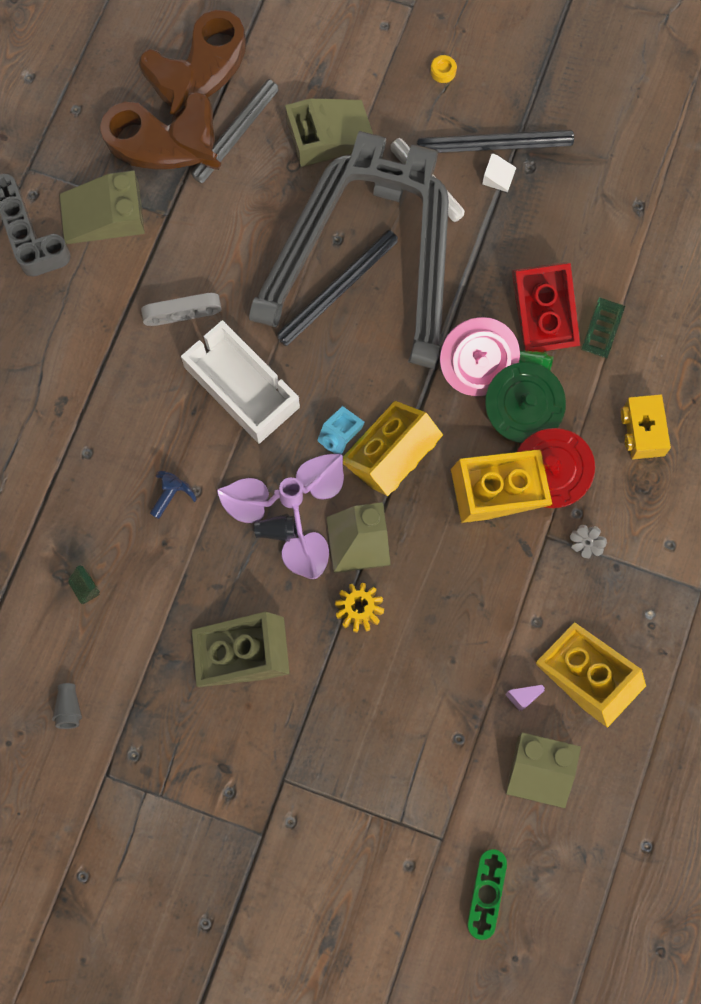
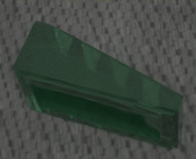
M598 298L582 344V351L608 358L625 309L624 305ZM603 310L615 314L614 319L601 315L600 311ZM597 320L612 324L611 329L596 324ZM597 330L609 334L608 338L594 335L593 331ZM590 340L605 344V348L602 349L590 345Z

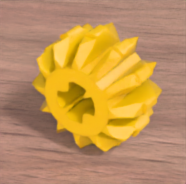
M365 583L360 584V590L356 591L354 584H350V594L341 590L339 594L343 600L335 601V607L342 609L336 613L337 619L345 618L342 623L344 628L354 623L353 632L356 633L359 631V624H363L366 632L370 631L368 621L378 625L380 620L376 615L384 614V608L377 606L383 602V598L381 596L373 598L376 593V588L374 587L365 592ZM356 602H361V606L366 604L363 613H358L357 609L355 612L353 611Z

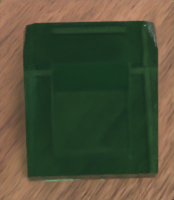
M77 566L68 582L79 602L85 604L100 595V591L84 566Z

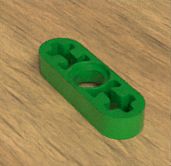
M495 849L485 851L479 858L467 920L469 933L479 940H486L495 932L506 875L507 859L502 852ZM492 855H496V860L501 862V867L495 868L493 877H499L498 884L491 880L481 881L482 874L485 876L489 874V866L485 865V859H491ZM484 885L492 886L496 892L494 901L489 904L483 903L478 896L479 889ZM476 904L486 909L493 908V914L486 913L485 922L490 924L489 930H483L482 934H477L478 929L473 927V922L479 921L481 911H475Z

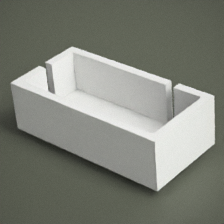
M222 320L204 336L207 349L209 350L207 354L203 343L199 340L181 355V359L185 369L260 444L300 408L299 397L282 379L278 381L277 374Z

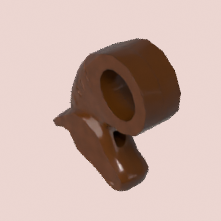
M213 10L204 13L195 22L191 50L187 60L169 59L152 49L147 50L141 55L139 60L140 70L160 98L171 107L172 122L184 111L186 100L190 94L202 93L210 97L222 88L236 73L246 50L244 27L240 18L230 11ZM218 33L227 34L232 37L229 43L222 46H213L207 43L208 38Z
M202 93L190 94L186 100L184 111L169 126L156 119L139 103L123 102L112 106L102 118L100 131L110 152L117 159L131 166L147 169H176L199 163L219 170L221 167V162L216 159L218 155L212 151L214 145L212 104L209 98ZM136 124L141 125L138 133L133 137L118 139L119 133L125 127Z

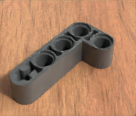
M0 174V214L14 256L24 274L33 277L66 266L70 261L71 255L63 237L57 234H50L37 239L16 181L9 174ZM6 191H9L11 197L6 198ZM19 211L15 216H10L12 213ZM27 234L23 239H18L19 236ZM61 249L58 253L51 254L53 250ZM35 257L33 261L25 262L28 258Z

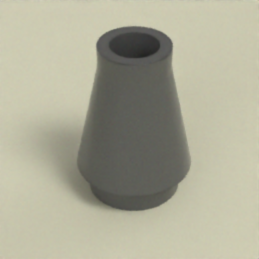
M63 683L58 685L52 720L55 721L56 728H76L79 726V720L82 719L76 694V685Z

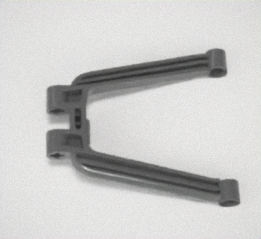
M359 131L352 155L336 158L324 170L264 282L259 296L254 298L249 320L272 327L278 326L284 301L345 187L354 180L375 182L373 196L400 202L403 191L406 190L418 195L423 202L416 332L408 362L435 369L441 348L439 343L441 338L449 207L448 192L445 185L439 179L432 176L439 151L412 144L406 164L404 165L382 159L386 137Z

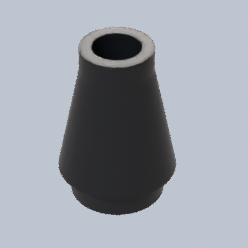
M286 513L266 520L255 521L254 532L256 538L290 542V539L297 538L295 517L289 516Z

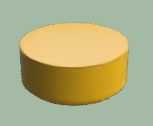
M440 55L434 58L430 70L432 78L439 83L452 81L456 75V62L447 55Z

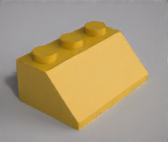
M394 401L343 456V465L372 489L388 496L398 488L399 483L408 473L416 468L418 462L428 451L435 447L443 434L426 412Z

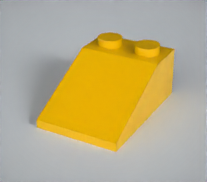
M541 450L459 459L451 468L461 523L489 520L552 505Z
M575 622L536 662V665L584 711L607 728L646 687L641 668Z

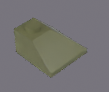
M383 502L353 506L326 517L334 573L390 566Z

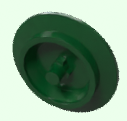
M521 362L507 366L492 379L486 392L485 407L490 423L499 434L511 441L523 443L536 432L559 427L566 410V397L560 381L550 370L535 363Z

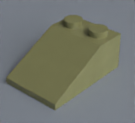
M135 171L107 174L60 194L63 234L66 244L145 234L140 187Z
M262 612L192 630L197 687L258 681L290 674L285 623L282 616Z

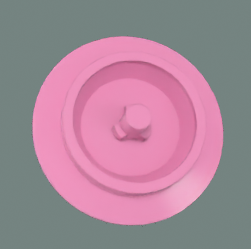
M487 317L472 318L457 325L447 335L440 352V366L445 379L457 391L471 396L486 395L492 379L507 366L519 363L520 359L519 344L513 332L502 322Z

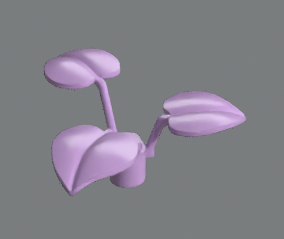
M328 454L306 461L299 467L296 478L284 479L280 484L279 490H275L274 495L269 500L268 489L262 481L246 478L219 488L218 496L220 502L230 516L244 523H254L261 520L265 513L264 506H271L278 498H280L281 503L285 507L293 508L299 538L290 539V542L284 544L282 559L285 566L293 573L309 579H316L324 572L327 566L329 548L326 540L319 533L312 532L305 536L303 535L299 505L302 503L303 493L306 494L309 491L317 499H329L340 492L344 481L342 454Z

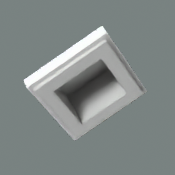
M491 154L482 185L508 192L516 167L498 155Z

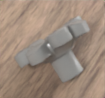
M580 525L578 530H573L570 535V539L574 541L571 548L576 552L582 550V557L588 559L591 557L592 552L596 556L603 553L607 539L599 536L601 530L596 526L588 528L586 525Z

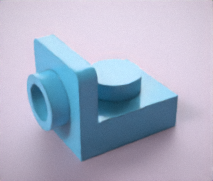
M342 406L323 424L318 442L334 454H342L346 444L362 429L364 421Z

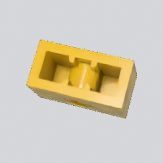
M662 395L628 398L624 407L621 408L622 424L627 426L628 434H625V447L627 451L631 452V459L666 456L671 446Z

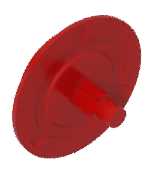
M560 428L541 430L528 437L518 448L517 452L541 450L552 505L544 508L566 507L578 501L589 490L595 475L594 456L589 445L574 432Z

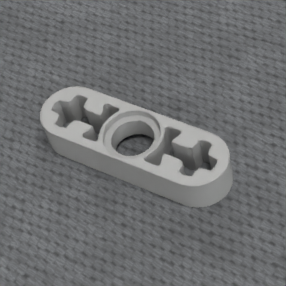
M205 293L147 304L141 308L143 323L147 326H157L215 315L221 311V303L218 294Z

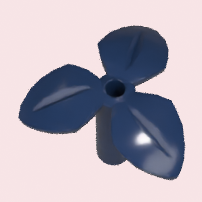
M167 471L157 472L156 477L162 478L161 485L164 491L152 508L151 515L160 519L175 493L180 490L186 492L193 502H196L197 499L194 491L185 481L180 480L176 475Z

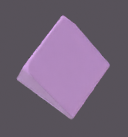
M543 685L513 689L509 690L506 696L519 711H522L545 691Z

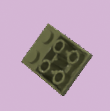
M310 98L285 105L287 125L301 167L352 154L359 131L373 134L362 100Z

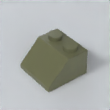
M523 732L520 733L517 738L506 794L565 808L575 779L581 746Z

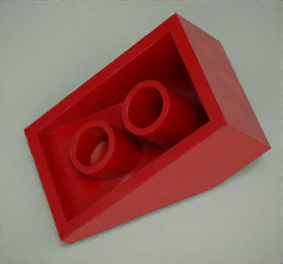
M562 262L512 270L515 300L525 351L542 352L580 346L571 263Z

